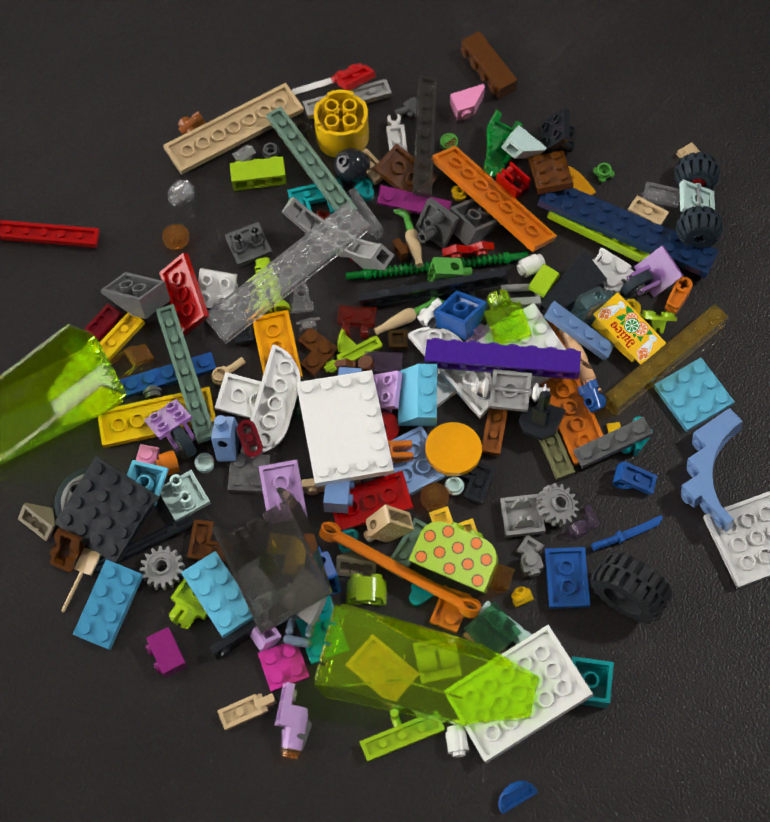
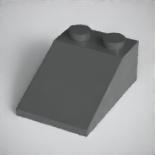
M473 198L455 205L449 210L459 217L453 234L466 246L479 242L501 225L481 205L476 203Z
M128 272L123 273L100 290L103 295L129 314L142 319L151 317L156 312L155 309L164 307L170 301L165 281Z

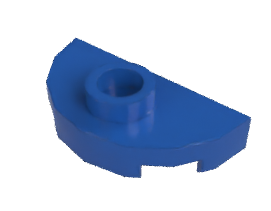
M516 781L510 784L500 795L499 810L502 814L506 813L537 794V789L532 783L527 781Z

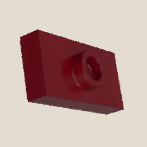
M107 303L83 330L99 343L123 315Z

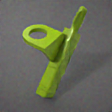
M341 329L337 343L338 352H341V354L336 356L337 360L349 359L358 361L362 356L370 355L380 350L382 343L378 336H373L356 345L346 335L345 330ZM331 360L325 364L324 369L327 373H333L337 370L334 365L337 360Z

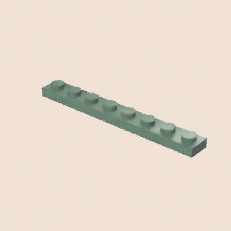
M280 106L266 114L267 120L340 219L344 221L358 213L357 207L284 109Z
M174 304L155 309L187 411L193 418L191 424L197 442L199 444L211 440L213 425Z

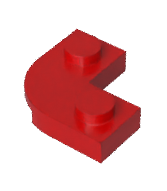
M480 241L469 246L455 244L442 249V253L445 257L466 258L485 256L488 254L487 252L495 249L493 242Z

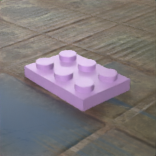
M292 460L259 466L268 524L272 525L308 518L298 461Z

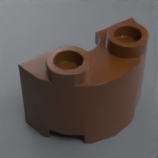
M58 528L54 535L57 545H53L50 550L51 560L49 564L71 573L75 568V560L77 556L80 557L85 544L81 542L82 537Z

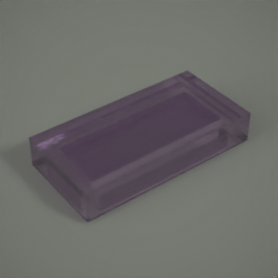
M365 351V355L370 356L375 363L372 371L393 372L402 370L403 353Z

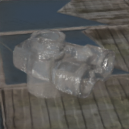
M307 283L294 284V303L291 304L292 313L314 311V303L310 300ZM302 292L305 295L299 296L298 293Z

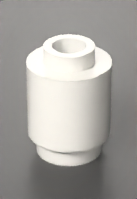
M541 254L530 255L518 261L517 270L521 276L523 275L527 278L537 273L541 266L545 264V260Z
M453 725L447 727L448 754H453V757L465 756V752L469 751L464 726Z

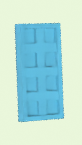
M216 551L181 572L222 638H225L258 617Z

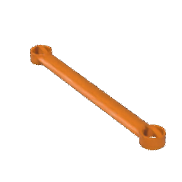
M324 522L322 524L319 536L324 541L337 542L456 606L459 608V612L467 618H476L478 616L481 603L473 597L464 598L341 532L340 527L336 523Z

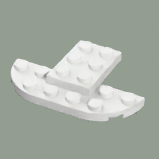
M423 327L408 334V338L424 356L427 339L440 338L446 341L458 339L462 341L456 334L444 328ZM437 369V407L457 393L480 419L489 409L491 392L488 390V394L483 397L482 393H478L475 396V392H471L472 381H476L477 377L479 381H484L487 378L490 385L492 384L491 374L487 372Z
M272 345L262 382L225 372L215 410L249 418L254 422L263 445L262 453L275 448L285 437L298 397L296 382H300V372L292 356L284 349ZM249 428L247 429L246 434L250 433L251 430ZM256 446L250 447V451L252 452L257 450ZM243 447L241 449V454H245Z

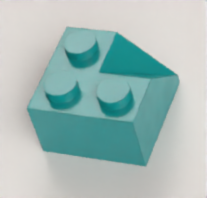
M572 656L571 661L594 695L580 705L608 708L611 698L614 662Z

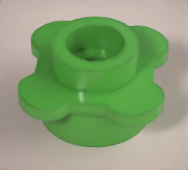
M601 163L593 169V173L599 177L600 182H605L607 178H612L615 174L607 163Z

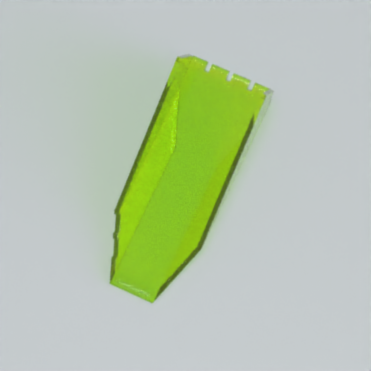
M67 324L0 375V465L115 408L124 401L122 398L127 393L121 382H118L119 378L113 367H110L111 363L103 351L97 338H94L92 333Z
M341 604V606L335 605L333 607L330 622L336 623V625L328 626L325 642L331 643V646L323 645L319 662L326 663V665H318L314 678L316 680L314 685L324 697L389 711L395 708L398 710V713L461 726L475 723L488 724L492 721L500 720L513 721L531 718L539 676L483 644L351 605Z

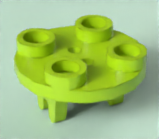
M643 310L642 314H639L643 319H649L653 330L656 332L657 329L661 334L664 332L667 321H677V317L672 312H661V315H656L654 311Z

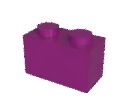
M169 627L146 638L148 644L145 646L150 657L154 655L157 661L153 664L158 674L162 673L165 678H168L188 668Z

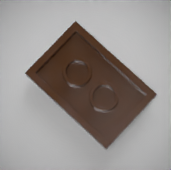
M397 143L374 168V171L394 188L424 195L438 178Z
M554 151L548 154L528 157L538 195L574 188L573 179L563 151Z

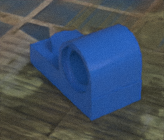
M624 461L616 466L613 485L620 489L634 488L651 495L654 493L657 475Z

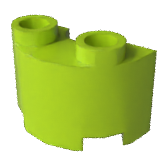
M351 574L350 579L347 581L346 605H386L387 582L382 579L383 575L371 574L370 577H362V574Z

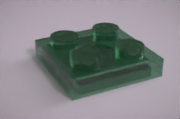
M495 601L464 628L490 660H493L522 634Z

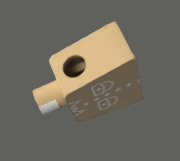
M384 505L366 519L368 530L364 532V537L368 542L375 539L390 542L413 531L414 527L410 512Z

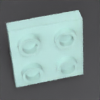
M192 470L181 476L178 474L172 475L170 482L164 484L160 492L175 522L211 504Z

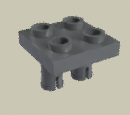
M427 199L415 227L419 231L417 239L421 243H425L430 239L441 248H445L459 217L434 199Z
M259 222L225 234L226 241L238 268L255 262L257 259L272 255V250Z

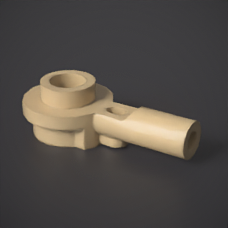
M240 357L227 367L222 366L214 369L211 374L213 383L219 386L222 385L225 372H234L246 363L245 360Z

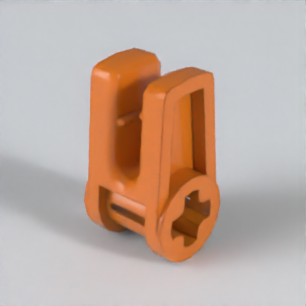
M682 277L676 281L667 300L665 311L677 314L690 294L693 285L691 279Z
M387 440L392 463L413 461V452H404L412 449V440Z

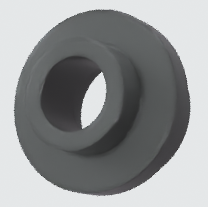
M267 143L262 149V155L265 159L274 156L278 157L280 154L279 147L274 143Z
M156 385L147 386L143 391V396L146 397V400L159 398L162 394V389Z

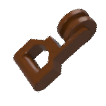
M365 355L358 360V364L355 360L341 359L335 361L334 365L338 371L339 367L362 368V371H369L374 368L375 363L370 356Z

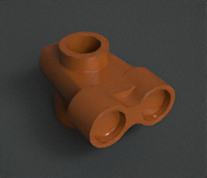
M196 112L192 115V118H181L178 122V129L184 135L206 124V121L199 112Z

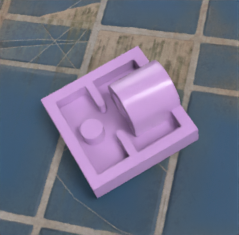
M400 371L374 374L381 411L392 413V410L398 409L402 373Z

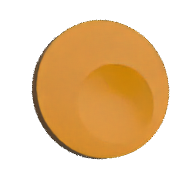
M457 422L444 423L434 428L428 435L425 445V455L429 464L437 472L447 476H461L471 472L479 463L482 453V444L476 432L467 425Z

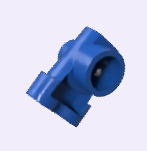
M596 379L590 380L585 385L577 388L580 397L584 399V405L589 409L590 413H595L606 406V397L603 394H599V385Z

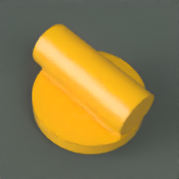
M518 587L511 594L515 608L534 600L529 588Z

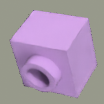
M270 620L255 627L250 637L260 652L277 645L281 635Z

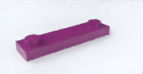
M381 185L377 205L421 214L429 198L434 199L448 210H450L451 201Z

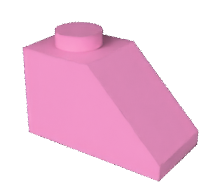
M484 84L450 94V105L457 121L474 116L484 98Z

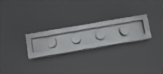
M387 79L349 90L354 92V95L358 96L362 101H365L366 104L392 97ZM325 96L303 101L308 120L314 118L315 105Z

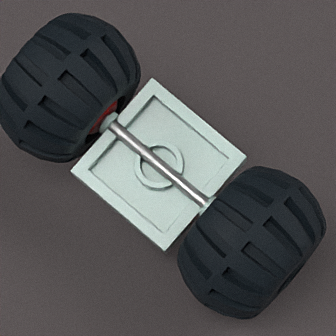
M692 152L689 155L683 156L675 168L674 177L680 189V211L683 212L678 218L676 232L678 238L685 246L693 245L696 246L695 248L702 249L713 246L720 239L723 231L722 219L715 211L714 191H712L719 181L720 168L717 161L711 155L702 152Z

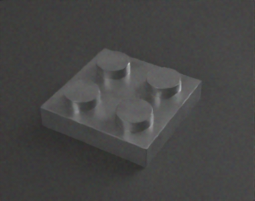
M237 454L236 461H230L228 492L263 494L259 466L270 465V455L250 458L246 454Z

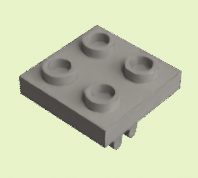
M538 494L500 498L506 538L545 533L544 519L540 516L537 509L538 502L536 499L540 497Z

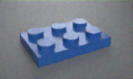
M585 547L545 549L549 609L590 607Z

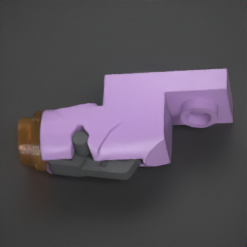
M287 682L282 687L275 725L285 727V729H282L281 756L298 759V755H301V751L304 749L312 723L308 720L307 708L291 705L292 702H295L297 690H295V684Z

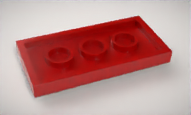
M182 253L159 273L161 280L166 283L170 297L169 304H174L183 335L185 336L206 320L209 314L189 255Z
M399 471L354 486V489H350V494H353V505L349 506L348 513L333 512L335 523L340 527L341 531L365 525L366 519L384 505L404 511L414 509L404 472Z

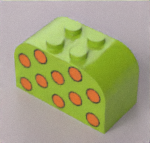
M437 521L426 525L420 532L409 561L486 594L498 566V555L493 545L486 539H483L481 533L471 530L470 533L464 531V526L452 522L450 525Z

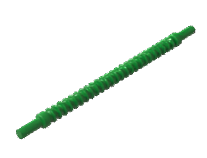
M503 252V255L498 253V255L493 254V256L488 254L487 257L477 256L475 258L472 256V258L467 257V259L462 257L461 260L463 267H470V265H473V267L478 265L480 267L481 264L485 266L486 264L491 265V263L496 265L497 262L499 264L501 262L507 264L510 261L522 260L528 257V252L512 254ZM425 261V264L420 268L416 267V264L412 265L410 263L409 265L404 264V266L399 264L398 267L396 265L394 267L389 265L385 270L364 269L363 271L346 272V280L365 278L367 280L371 279V277L376 278V276H379L381 278L382 275L384 277L390 275L391 277L392 274L397 276V274L402 275V273L407 275L408 272L410 274L416 272L417 274L418 271H421V273L426 271L428 273L432 261L430 263Z

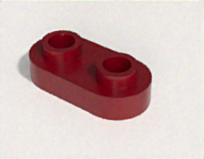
M251 420L241 421L237 426V433L244 453L250 458H257L263 452V445L256 425ZM245 428L251 430L248 434H245L243 431ZM256 446L257 450L252 452L250 451V447Z

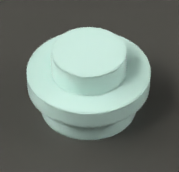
M450 477L445 482V490L449 495L457 496L463 492L464 482L459 477Z

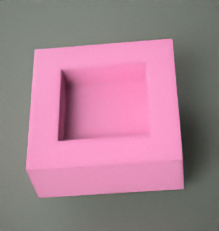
M140 444L136 461L156 465V459H158L160 453L159 447Z

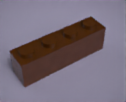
M480 31L462 40L461 53L463 57H467L471 67L477 70L481 80L487 83L493 95L495 94L498 99H501L516 91V77Z

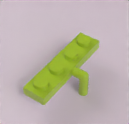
M393 708L390 711V718L394 728L360 741V745L367 762H370L445 731V728L437 710L402 724L398 710Z

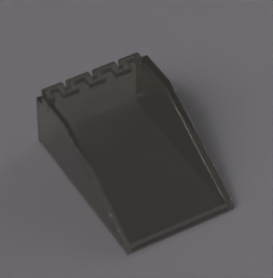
M282 487L276 489L282 500L279 503L282 510L274 506L263 513L265 520L259 515L247 522L248 530H246L244 525L232 532L216 525L212 527L261 634L333 593L313 529L294 494Z

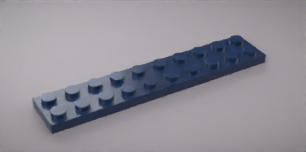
M575 188L544 193L537 204L541 208L649 254L663 245L678 267L704 278L707 277L719 252L718 249L711 246L702 249L695 248L696 246L693 245L685 246L678 238L676 231L660 224H654L641 216Z

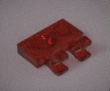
M339 305L337 323L342 325L346 335L350 337L351 326H360V338L368 339L369 327L375 328L376 308Z

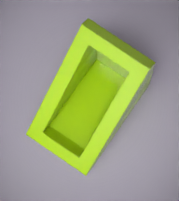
M543 264L528 289L544 298L560 280V274Z

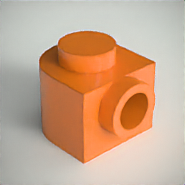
M173 450L158 455L159 459H156L157 466L169 469L167 476L180 472Z

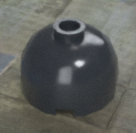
M343 149L335 157L333 163L334 172L344 183L350 185L359 184L366 178L365 174L370 169V160L359 149Z

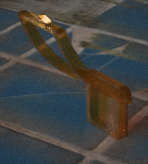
M145 343L137 346L132 345L124 349L106 366H111L126 354L133 367L119 378L123 379L131 374L138 365L153 361L154 356ZM88 375L91 386L95 388L98 394L102 393L103 390L99 389L94 380Z

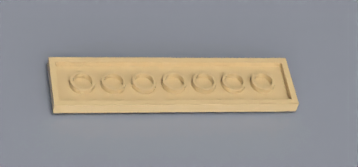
M284 83L163 146L182 175L273 128L267 120L266 114L281 106L290 119L304 112V108L288 85Z

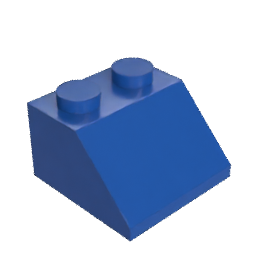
M456 290L434 311L437 329H447L459 338L468 340L478 330L487 307V302Z

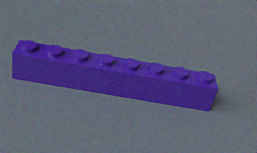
M440 338L427 339L425 364H437V369L493 373V369L532 373V376L575 380L579 379L581 351L573 348L562 350L556 347L538 348L535 345L524 347L517 344L500 345L496 342L485 344L479 341L462 342L458 339L446 341Z

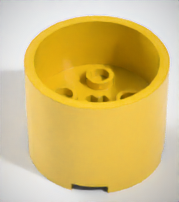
M334 90L328 92L327 96L316 103L314 108L316 140L319 148L326 155L335 158L343 149L356 148L361 151L365 149L369 140L368 109L365 101L354 95L352 91Z

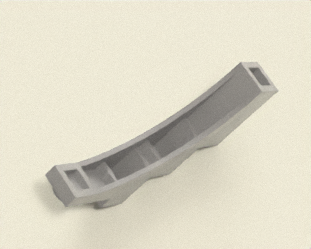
M291 197L281 211L302 229L305 235L317 246H328L338 256L351 258L363 269L385 270L394 256L381 243L362 240L331 225L307 209L295 197Z

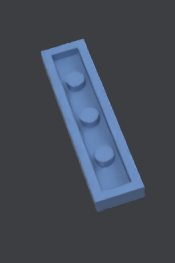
M554 301L550 305L544 318L605 361L609 357L614 347L612 342Z

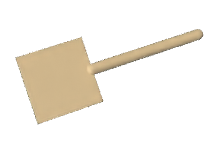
M84 547L74 568L80 572L61 612L64 613L83 573L92 575L101 557L96 551Z

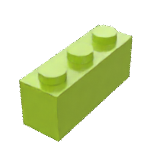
M274 156L267 159L230 163L234 191L287 184L283 157Z

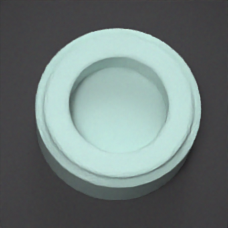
M208 453L199 454L194 461L196 469L201 473L212 471L215 465L213 457Z

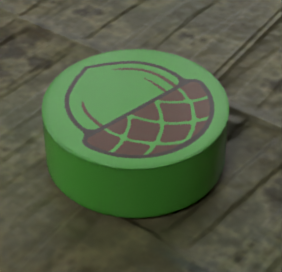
M444 134L440 139V146L443 150L458 146V139L454 134Z

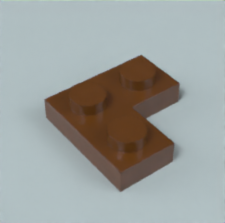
M311 327L298 339V343L310 351L308 356L300 363V366L313 377H316L326 366L325 364L338 353L337 346Z
M194 519L187 556L189 560L200 561L216 551L222 562L228 564L231 544L228 542L212 541L214 522Z

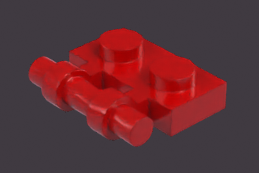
M358 63L350 65L344 71L336 72V75L331 77V81L333 83L337 82L340 87L349 91L363 83L369 82L376 75L373 69Z

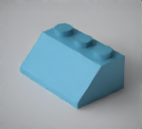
M416 364L401 370L402 382L398 406V426H437V364Z

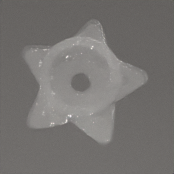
M320 317L303 319L296 322V325L301 324L302 328L316 326V320H320Z

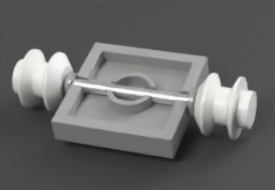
M493 369L492 384L489 385L487 378L484 381H479L477 377L476 381H472L471 392H475V396L478 393H482L483 397H485L489 390L491 392L489 408L528 412L529 397L532 396V399L536 402L539 399L540 392L547 390L550 393V388H546V384L543 388L539 387L538 383H536L532 390V373Z

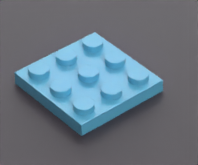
M702 358L695 360L653 386L686 432L734 404V400Z

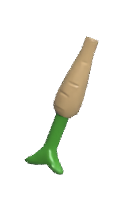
M394 209L393 213L404 218L407 229L405 240L415 260L416 267L420 268L423 266L421 243L417 239L418 231L413 228L412 212Z
M433 297L430 301L414 309L407 308L402 310L382 325L374 328L375 333L379 335L385 331L411 323L423 308H428L438 297Z

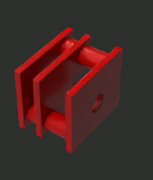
M510 162L506 170L503 168L501 174L497 173L496 182L516 199L517 197L520 198L521 193L525 190L529 191L531 178L514 163ZM514 180L520 185L518 188L513 184Z

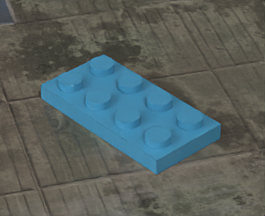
M106 560L73 635L111 650L143 578V574Z

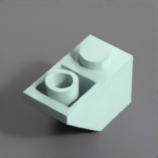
M520 126L510 133L501 147L515 159L540 155L546 149L540 141L536 140Z

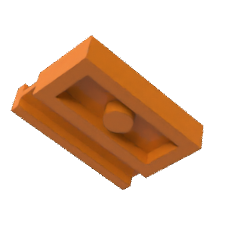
M444 585L445 588L457 593L458 595L464 598L472 596L467 593L456 590L454 588L451 589ZM439 598L430 619V624L457 634L464 616L459 612V608Z

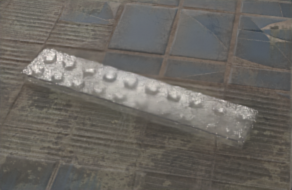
M349 202L345 203L209 310V317L206 321L224 343L227 344L371 230V225Z

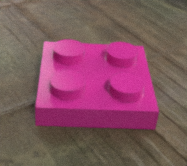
M283 643L258 653L271 693L282 689L284 683L296 684L310 679L299 647Z

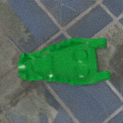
M498 110L495 111L488 123L487 156L484 163L485 172L493 177H497L498 172L501 174L505 164L512 157L501 148L515 128L518 126L522 127V123L516 121L512 128L499 122L502 113Z

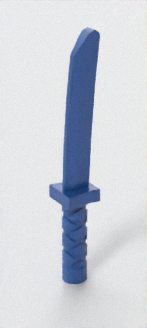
M660 515L624 532H621V530L617 531L613 537L591 543V547L595 551L615 543L621 545L626 539L658 526L663 517Z

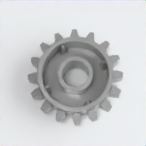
M553 483L551 486L547 485L538 493L540 497L536 499L540 516H542L546 523H551L552 526L556 524L559 527L568 525L577 517L575 513L579 511L575 507L578 501L573 500L575 494L570 495V488L563 489V484H560L558 487L556 483Z
M159 546L158 551L152 548L151 555L145 554L147 560H141V564L144 567L140 568V571L144 574L143 580L147 581L149 587L154 584L155 590H158L159 587L166 590L169 586L173 588L175 582L180 583L179 577L183 576L181 569L185 568V565L181 562L183 560L181 555L177 556V550L171 552L169 546L165 550H163L162 546ZM161 566H167L166 570L162 572L158 571V569Z

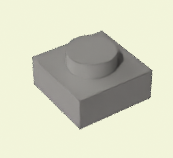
M246 145L232 155L236 161L244 162L252 158L251 155L256 152L253 146Z

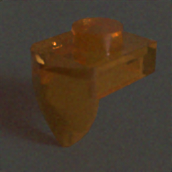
M497 564L489 584L492 590L496 593L508 591L515 569Z

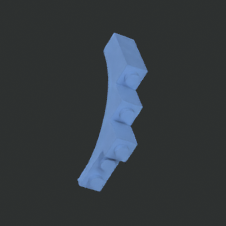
M730 408L693 432L692 444L698 452L687 460V471L693 478L683 484L681 489V497L686 504H690L693 508L700 504L703 512L709 514L713 518L715 525L718 528H722L725 532L732 529L734 519L720 505L713 484V466L723 446L741 431L743 421Z

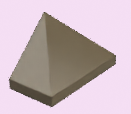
M30 503L23 504L18 520L42 539L48 541L55 527L53 508Z
M350 551L337 556L336 572L338 576L350 577L351 574H362V577H370L371 574H376L377 564L354 551Z

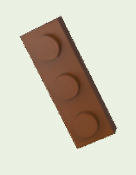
M488 409L482 442L483 454L500 456L508 410Z

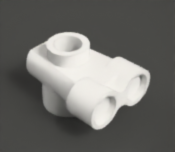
M438 298L428 308H423L419 312L417 319L423 327H436L434 311L442 304Z

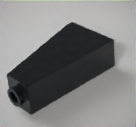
M586 251L580 254L541 301L542 309L540 311L543 316L554 301L566 310L571 311L574 309V304L576 307L578 304H581L582 298L579 295L587 291V294L590 295V290L598 287V292L607 286L606 276Z

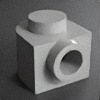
M527 551L521 557L520 568L523 577H536L541 574L540 572H543L544 566L537 552Z

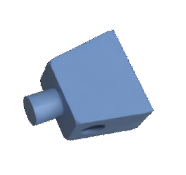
M219 415L214 419L211 440L217 461H236L240 439L237 433L238 423L235 417Z

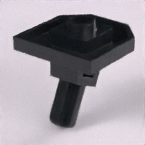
M541 391L539 400L536 402L530 397L528 412H522L519 418V425L523 433L541 441L555 436L566 414L565 409L550 404L552 395L549 391Z

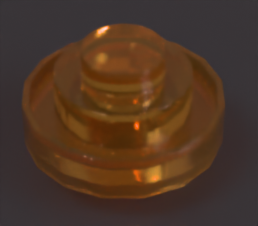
M172 224L164 229L162 239L167 248L180 250L188 244L189 232L181 224Z
M430 483L421 491V504L426 510L431 512L444 508L449 501V492L442 484Z

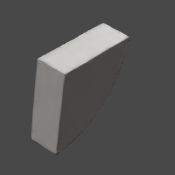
M527 535L516 553L520 555L527 551L538 553L543 549L544 545Z

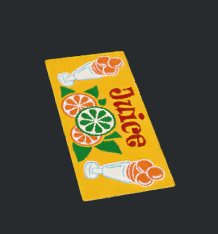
M618 292L593 314L640 365L666 344Z

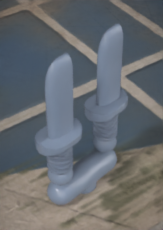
M291 610L290 613L286 612L285 616L289 618L285 632L288 635L283 637V642L296 647L309 648L312 645L310 639L313 637L316 623L314 626L307 624L306 638L292 636L296 618L300 619V617Z

